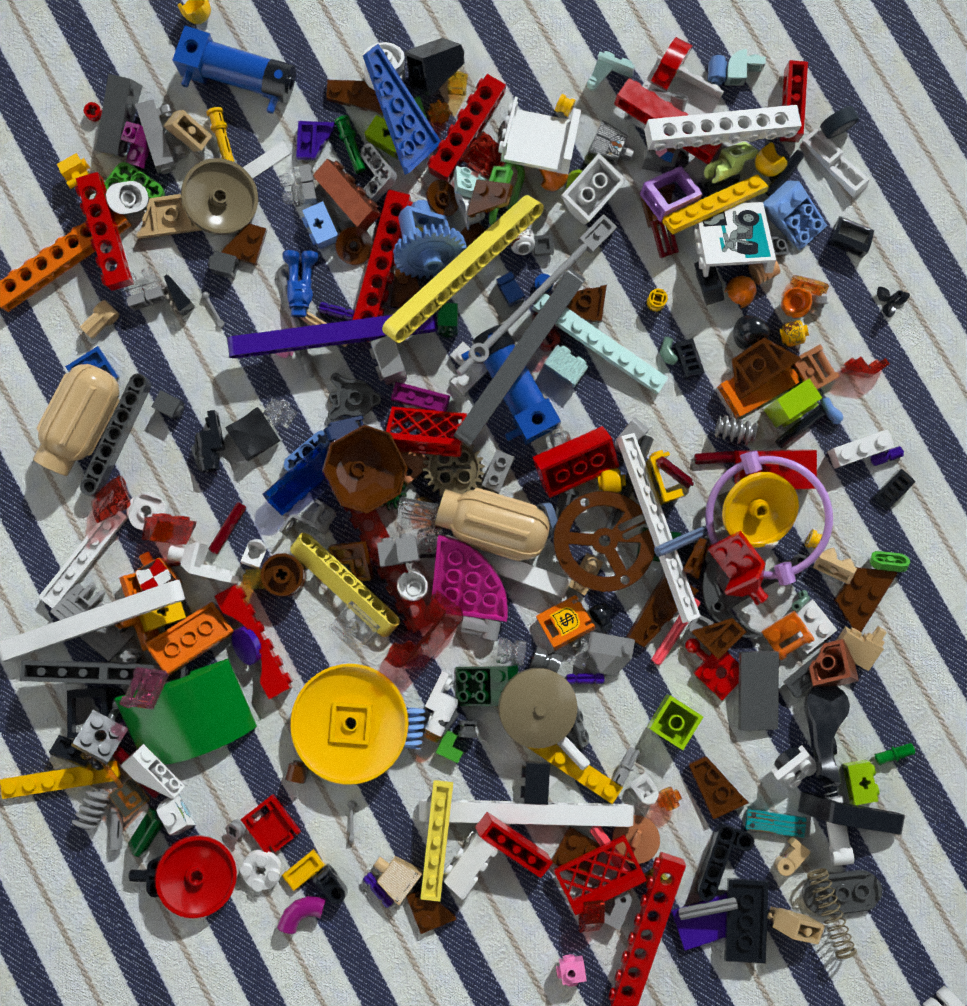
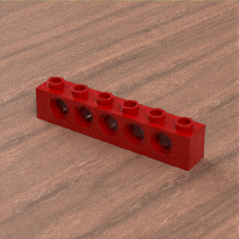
M486 74L484 79L481 78L478 81L476 92L470 94L466 102L467 106L459 111L457 122L449 127L447 131L448 136L445 141L441 140L437 147L438 152L435 156L432 155L427 163L429 173L440 180L450 182L454 176L453 171L455 167L460 166L506 93V84L489 74ZM487 95V96H489L490 98L487 99V100H484V99L481 98V96ZM477 110L480 114L473 115L471 112ZM463 126L470 127V129L467 131L462 130L461 128ZM454 141H459L461 144L459 146H453L451 143ZM448 156L451 158V160L445 162L442 160V158Z
M98 172L75 178L77 182L75 190L82 200L80 207L88 220L85 221V225L93 238L90 239V242L98 257H95L96 263L102 269L103 275H101L103 285L107 286L111 291L134 285L113 210L106 201L107 189L103 177ZM92 194H96L95 198L89 199ZM98 211H101L100 216L94 217ZM106 229L105 234L99 235L101 230ZM107 247H112L109 253H105ZM117 264L116 269L114 271H110V267L112 265Z

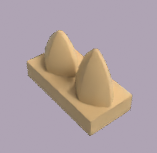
M834 547L822 552L813 566L814 569L846 584H850L857 570L851 558L842 561L837 559Z
M586 553L579 566L585 571L597 575L604 562ZM571 579L569 587L585 596L588 589Z

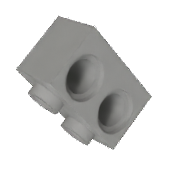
M496 449L483 480L482 488L500 494L514 456Z

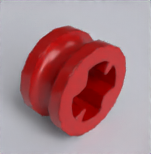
M89 102L84 106V114L90 121L96 122L101 119L102 109L97 103ZM91 109H95V115L91 114Z

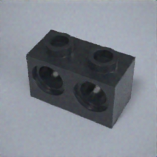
M699 262L694 263L696 276L706 306L725 300L716 267L710 266L708 277H704L703 270L699 269Z

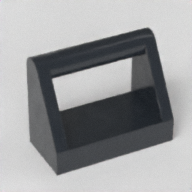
M839 216L828 245L863 258L869 252L875 230ZM841 225L867 235L865 243L840 234Z

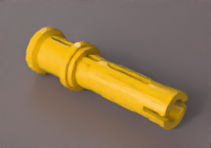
M221 107L210 108L206 111V114L210 118V128L215 133L222 159L235 162L226 133L227 123L223 119V109Z

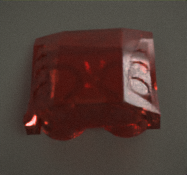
M484 131L461 156V160L487 179H490L494 166L503 167L506 163L501 161L502 153H498L499 144Z
M122 475L107 483L92 499L93 515L97 523L115 516L118 511L126 510L131 505L126 481Z

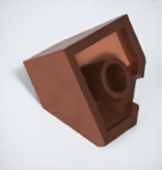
M844 639L824 643L818 657L809 666L814 687L841 686L859 681L855 662Z

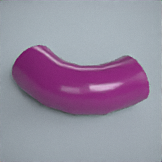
M306 896L295 900L284 910L277 929L284 933L295 934L300 921L304 918H321L326 898Z

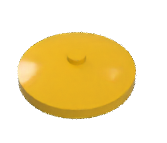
M771 472L751 474L736 483L726 496L722 509L724 527L729 535L741 530L754 548L765 547L766 544L777 542L789 532L797 518L799 509L797 493L794 487L778 474Z

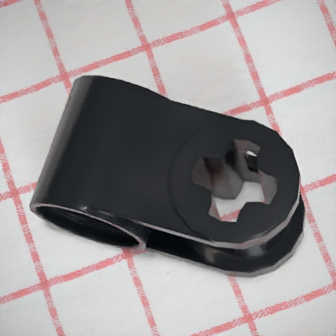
M326 864L325 869L319 874L312 876L315 884L332 903L338 904L347 896V886L330 864ZM339 888L342 891V897L334 896L333 889Z

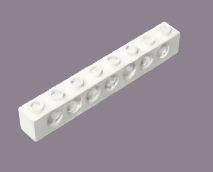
M797 105L648 119L644 131L648 150L661 151L665 148L680 149L685 146L699 147L705 144L718 145L725 142L737 143L745 140L752 142L764 138L767 140L776 137L790 138L797 134L802 125Z

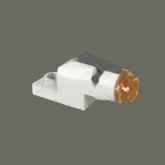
M445 671L441 672L425 707L433 710V713H430L428 723L424 729V737L435 743H438L439 739L446 735L459 716L456 710L458 699L445 693L453 684V675Z

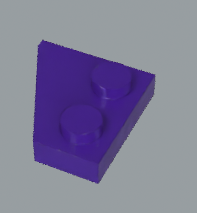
M298 121L297 160H316L335 129L334 122Z

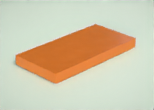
M210 602L145 643V647L167 677L231 636L233 629L214 603Z

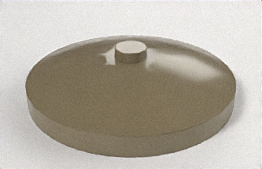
M212 158L197 163L186 174L181 188V202L186 215L197 227L211 234L229 235L242 230L250 223L257 210L258 192L252 177L243 167L227 159Z
M545 668L526 669L513 676L503 688L498 704L499 718L506 733L519 744L530 748L550 747L565 738L572 729L577 716L576 695L569 682L558 673Z

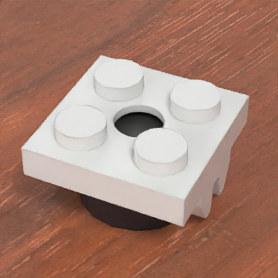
M801 745L799 748L792 747L780 754L774 762L775 767L771 769L778 781L789 790L796 788L803 778L811 776L816 772V762Z

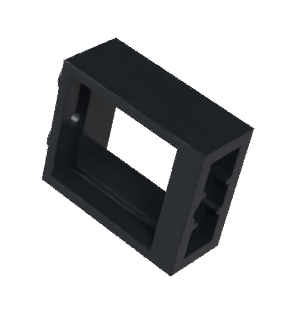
M112 688L67 690V738L75 739L79 733L76 732V698L101 697V713L108 717L112 710ZM96 733L94 735L97 741L105 740L103 733Z

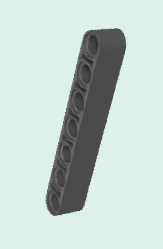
M140 373L130 377L80 483L81 492L87 496L98 497L102 493L151 389L150 380ZM143 379V386L137 388V382ZM136 397L135 403L129 405V399ZM127 414V420L121 422V416ZM119 431V437L113 440L114 432ZM108 448H110V449H111V454H110V456L105 457V455H104L105 451H106ZM102 466L103 472L97 475V468ZM91 483H94L95 488L89 493L88 487Z

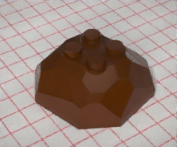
M362 425L329 444L322 472L340 506L369 513L401 494L408 467L389 432Z

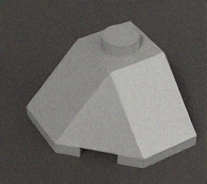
M590 632L587 651L590 657L594 659L598 673L616 676L632 659L635 640Z

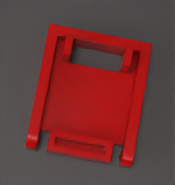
M274 794L240 819L266 853L268 851L272 853L269 848L270 846L276 852L292 840L295 836L291 829L297 835L301 833L296 823ZM266 805L270 812L256 821L252 815Z

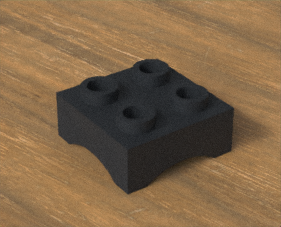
M258 407L225 427L247 461L280 442L275 431Z

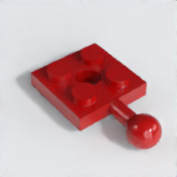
M696 638L688 639L685 643V649L689 653H695L703 661L693 674L720 700H723L739 683V663L728 652L724 653L719 659L712 653L708 656L700 648V642ZM720 667L725 669V675L722 678L716 676V670Z

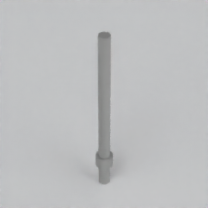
M284 269L279 270L278 275L293 328L301 327L298 317H291V309H289L287 299L286 272ZM307 349L300 350L301 365H304L307 378L315 377L311 365V354H308Z

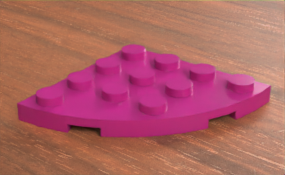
M439 535L430 611L507 622L508 604L506 592L498 573L491 563L468 544L451 537Z

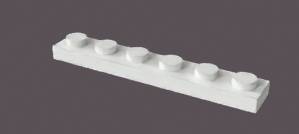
M111 505L39 595V598L53 608L75 586L129 517Z

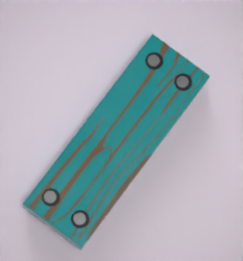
M747 809L745 829L804 838L807 818Z

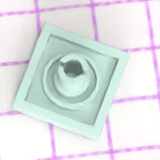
M456 166L453 171L455 193L467 198H472L477 179L486 181L490 179L487 174L471 171L467 167Z

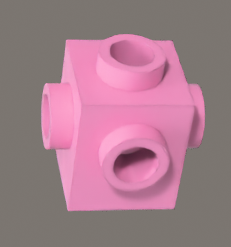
M569 954L559 959V966H556L557 978L562 979L563 985L567 984V986L572 987L577 986L579 982L587 981L582 956L574 957L573 954Z

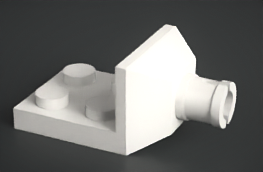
M195 542L185 546V548L174 545L170 546L167 559L180 562L181 566L188 573L238 584L240 577L235 576V571L220 568L218 572L216 571L217 567L204 565L208 545Z

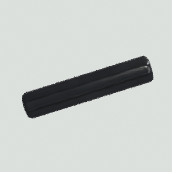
M800 150L795 151L788 160L786 168L768 186V190L765 192L767 196L770 197L784 184L805 156Z
M819 407L815 408L775 441L779 448L785 447L820 419L824 412Z

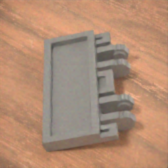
M91 582L84 588L77 583L50 612L59 620L94 609V606L105 595V592L100 590L88 602L85 598L95 589L96 584ZM100 602L97 607H100L104 604ZM111 625L79 637L110 663L137 632L129 627L123 633L126 628L120 629L115 625Z

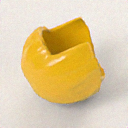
M188 0L183 6L181 3L177 5L181 14L193 24L204 23L211 14L209 0Z
M773 142L764 146L755 158V167L766 177L778 175L787 166V160L776 153Z

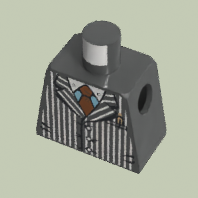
M602 120L588 152L587 159L593 160L599 153L611 165H617L620 156L631 160L635 149L625 146L628 138L627 134Z

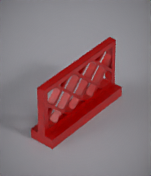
M392 407L386 432L391 434L401 452L461 457L462 441L448 438L447 436L456 432L461 425L459 423L454 426L450 421L462 419L463 422L467 413ZM395 413L404 414L405 417L398 421L395 418ZM417 415L424 417L419 422H416L413 418ZM435 417L443 419L437 424L432 421ZM410 421L413 425L405 429L402 424ZM428 422L432 427L424 431L420 426ZM447 424L451 429L443 433L440 427ZM397 427L402 431L400 433H391ZM418 429L421 434L412 435L410 432ZM435 430L440 434L438 437L429 436Z
M625 834L553 869L575 916L647 881ZM621 842H624L626 846L624 855L614 852L615 846ZM605 852L609 854L606 864L596 861L599 853ZM612 855L622 858L619 868L609 865ZM625 860L634 862L636 868L631 871L623 870ZM587 861L591 863L588 872L578 869L581 862ZM594 864L605 867L602 876L592 874ZM608 868L618 871L616 878L612 880L605 878ZM566 869L573 871L571 881L563 879L560 872ZM576 873L587 876L584 885L574 882ZM590 877L600 880L598 887L594 889L587 887ZM572 886L582 889L580 896L574 899L570 895Z

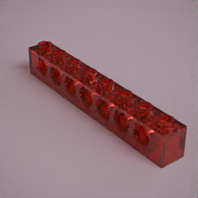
M344 507L345 511L350 510L353 516L350 520L354 528H359L362 534L359 535L361 541H366L371 550L368 553L372 562L376 561L379 569H377L379 576L382 580L386 579L388 593L391 597L395 596L397 600L395 606L400 614L404 613L406 617L404 623L409 631L413 630L415 633L434 623L435 620L423 598L417 601L403 600L397 589V582L391 580V574L395 571L400 572L401 575L409 573L406 565L380 567L378 548L373 546V541L375 538H389L390 535L377 510L374 509L369 513L357 514L354 509ZM373 521L374 528L371 531H366L364 529L365 522ZM413 605L419 608V614L415 617L409 614V608Z

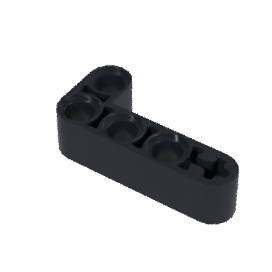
M720 823L716 826L695 885V891L702 900L708 902L715 898L732 847L742 851H749L753 848L754 838L745 830L726 823ZM729 829V835L726 838H721L722 830ZM747 836V843L740 845V838ZM717 848H722V855L719 857H715V850ZM716 867V873L709 876V868ZM708 887L709 892L705 891L703 893L702 889H706Z

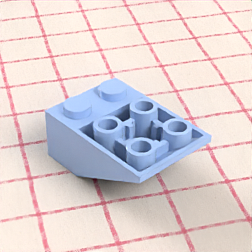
M786 181L763 202L765 213L769 220L798 250L803 249L827 226L800 181Z

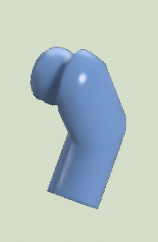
M830 398L822 399L821 404L827 417L833 424H840L843 420L842 412L833 406Z

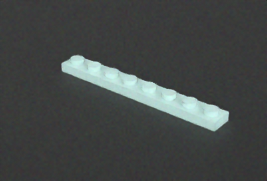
M544 293L531 309L539 313L550 296ZM567 307L555 323L560 329L656 395L667 381L668 377Z

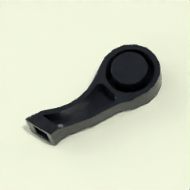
M817 686L809 692L804 702L811 748L816 762V778L838 787L841 784V778L835 763L833 742L839 726L849 714L850 703L845 692L839 687Z

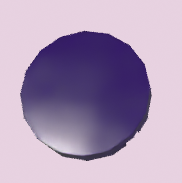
M243 626L233 631L231 641L238 658L244 664L252 665L259 662L261 654H259L261 644L255 633L250 629H245L246 627Z

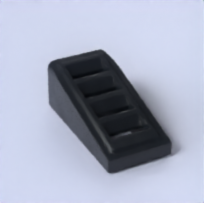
M166 274L164 276L165 282L176 307L185 316L195 308V305L176 282Z
M693 338L674 343L684 380L703 375L705 373ZM690 345L691 347L689 349L681 350L682 346ZM692 352L693 354L686 357L683 356V354ZM691 359H694V361H695V362L688 363V364H686V362H685V361L691 360ZM696 366L697 369L689 371L688 367Z
M899 469L872 498L887 511L916 481L903 469ZM895 483V484H896L898 487H900L901 489L898 490V489H897L896 487H894L892 484ZM888 488L895 494L894 497L887 491ZM884 494L890 501L887 502L881 495Z

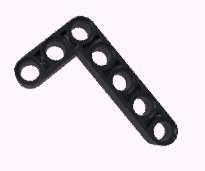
M801 792L797 810L800 813L833 824L902 835L905 815L901 813L837 802L807 792Z

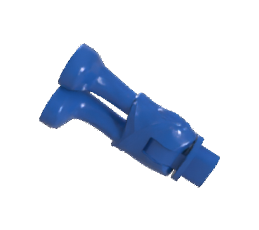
M294 250L283 251L282 258L289 267L287 299L289 309H291V317H306V311L309 309V304L313 297L311 271L313 265L318 261V253L314 251H303L301 253L302 280L298 281L300 254Z

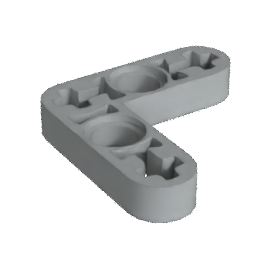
M367 143L361 149V157L375 176L363 189L367 193L365 196H369L370 198L368 199L377 203L395 183L397 173L381 151L371 143ZM381 160L380 167L376 169V164ZM377 186L378 189L376 193L372 194L373 188Z

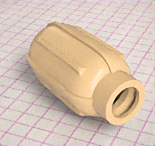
M80 364L63 376L37 426L40 446L33 457L36 463L56 473L68 476L75 461L82 460L87 455L92 454L119 403V384L111 374L90 364Z
M480 488L466 491L463 494L445 489L435 521L436 526L450 529L459 541L473 548L516 561L530 560L537 557L545 547L550 527L547 516L536 505Z

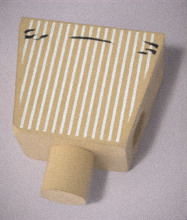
M394 856L390 863L379 857L373 865L382 873L377 880L378 884L398 905L401 904L423 872L422 869L397 856Z

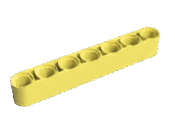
M301 533L290 547L291 553L380 636L388 637L399 625V617L311 535Z

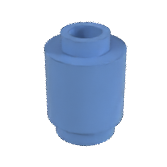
M714 55L708 62V82L719 86L727 78V61L725 56Z

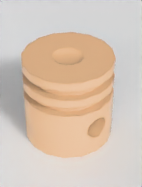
M776 260L773 273H765L763 263L750 264L749 272L755 283L760 285L779 275L780 267Z

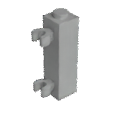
M154 100L135 104L157 173H170L176 169L173 160L183 159L186 155L183 146L169 149L160 121L161 118L171 117L172 112L169 104L163 105L160 108H156Z

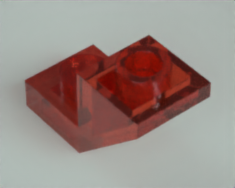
M861 356L856 360L852 357L844 363L845 368L840 371L842 374L870 378L890 363L884 358L881 361L876 359L867 365Z
M603 900L583 902V912L579 914V932L599 931L605 923V903Z

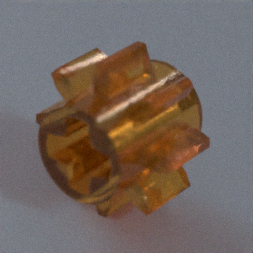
M440 100L430 104V111L427 112L431 117L430 120L433 123L437 122L440 126L442 123L448 122L449 115L452 114L448 109L449 105L446 102L442 104Z
M670 786L659 791L660 797H658L657 802L661 809L665 807L666 811H671L680 806L678 801L682 797L677 789L673 791V788Z

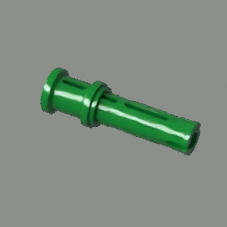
M343 115L336 118L334 124L339 129L340 140L345 143L354 172L359 174L364 172L366 167L355 141L356 133L350 125V117Z

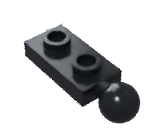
M58 735L49 751L50 755L85 769L89 763H91L95 770H103L107 766L103 762L71 746L74 740Z

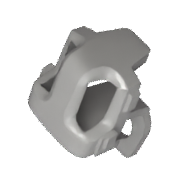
M316 499L315 502L320 506L309 521L292 514L286 519L279 532L287 536L298 520L325 535L329 525L336 516V512L327 504Z

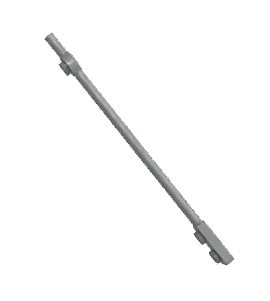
M603 214L579 238L578 242L581 246L483 344L476 343L472 345L468 353L469 358L456 372L462 376L474 363H484L489 356L488 349L586 250L592 254L612 234L617 226ZM475 352H479L481 357H477Z

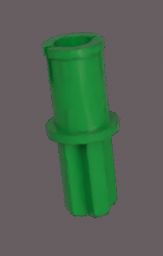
M912 743L896 748L892 746L890 750L875 753L874 756L877 764L881 766L892 761L899 762L901 758L914 755L915 748Z

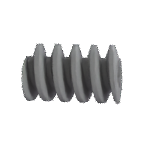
M720 415L715 428V438H718L721 433L723 440L729 435L730 442L736 437L738 444L744 439L745 446H747L750 441H752V444L754 443L758 424L754 423L751 426L750 421H746L744 424L742 419H739L736 423L735 417L729 420L728 416L725 415L721 419Z
M90 785L94 790L86 791L90 798H83L86 806H79L83 812H76L75 815L79 820H72L74 825L86 830L97 828V822L101 820L100 815L105 812L103 807H107V800L111 799L109 796L111 793L100 786Z

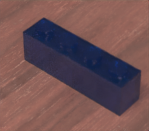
M321 443L262 494L281 516L290 512L299 500H303L325 478L322 469L327 450Z

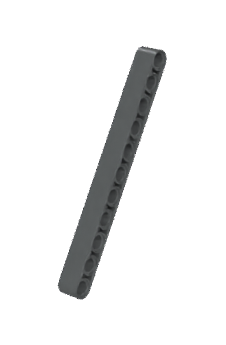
M571 268L567 271L453 435L469 447L471 446L586 280L583 276Z

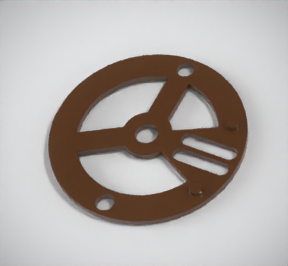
M609 491L587 493L572 501L561 513L556 523L553 537L556 558L564 572L577 584L599 592L622 590L637 582L652 563L655 553L654 542L649 529L627 540L622 537L624 533L647 524L645 517L644 521L624 531H620L618 526L639 515L644 516L641 507L632 499ZM581 499H587L589 505L586 507L582 506L580 503ZM597 506H608L624 512V515L612 530L600 528L594 534L569 532L574 520L587 509ZM601 536H607L610 539L608 546H602L599 543ZM640 543V551L636 561L626 570L616 551L617 544ZM569 544L592 546L596 552L605 554L615 576L602 577L585 571L574 560ZM622 576L628 577V584L621 583L620 579Z

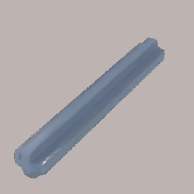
M706 526L699 527L655 547L656 556L666 555L699 540V538L707 536Z

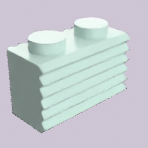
M557 345L543 366L574 388L587 371V362L579 356L577 358L570 354L571 351L567 347Z

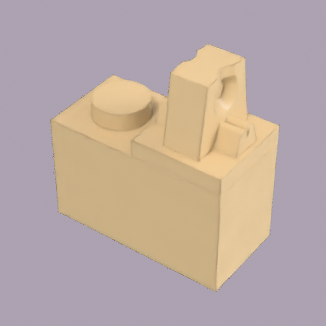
M184 110L175 111L163 126L193 152L202 151L212 137L209 132Z
M845 626L836 640L844 639L855 664L869 671L884 650L883 645L885 642L882 639L886 635V630L877 626L872 634L864 633L861 636L862 633L857 629H849Z
M771 906L767 916L774 923L773 928L794 940L819 944L825 925L808 915Z

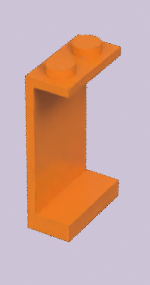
M788 368L741 400L736 395L734 377L722 382L717 388L735 418L738 419L798 384L799 377L794 369Z

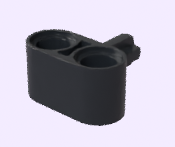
M162 855L151 860L147 865V870L132 869L128 876L130 882H146V892L154 898L159 897L154 885L155 864L159 862Z

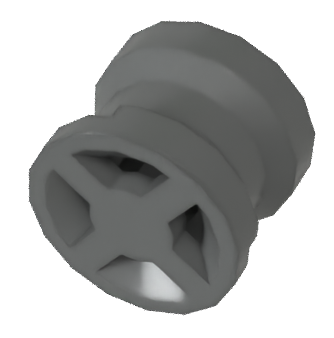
M459 720L460 731L458 732V737L476 738L477 732L475 728L478 725V721Z

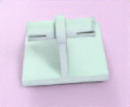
M604 51V53L599 52L592 76L587 81V87L590 91H594L611 71L632 78L635 65L626 58H622V60L615 58V55L608 51Z

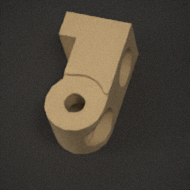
M793 836L787 841L791 846L783 855L778 856L774 862L777 871L784 876L793 874L811 853Z

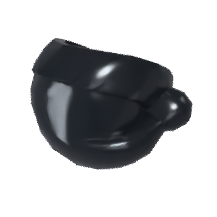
M753 315L742 316L734 326V341L743 350L748 349L763 338L771 341L769 338L770 328L759 317Z

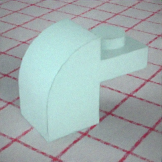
M747 49L734 53L727 65L725 85L743 86L747 79V72H762L766 64V57L756 54L747 56Z

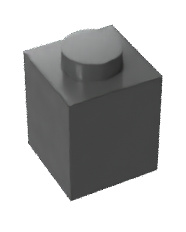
M214 250L213 256L209 258L208 266L213 274L235 280L240 261L236 256Z
M160 390L151 407L177 420L184 412L185 403Z

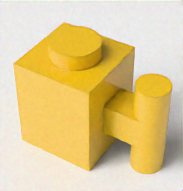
M77 153L57 164L70 189L77 185L75 178L90 174L88 171L90 168L85 158L80 159Z

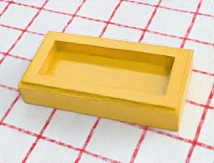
M313 849L281 876L291 889L295 891L322 869L325 863Z

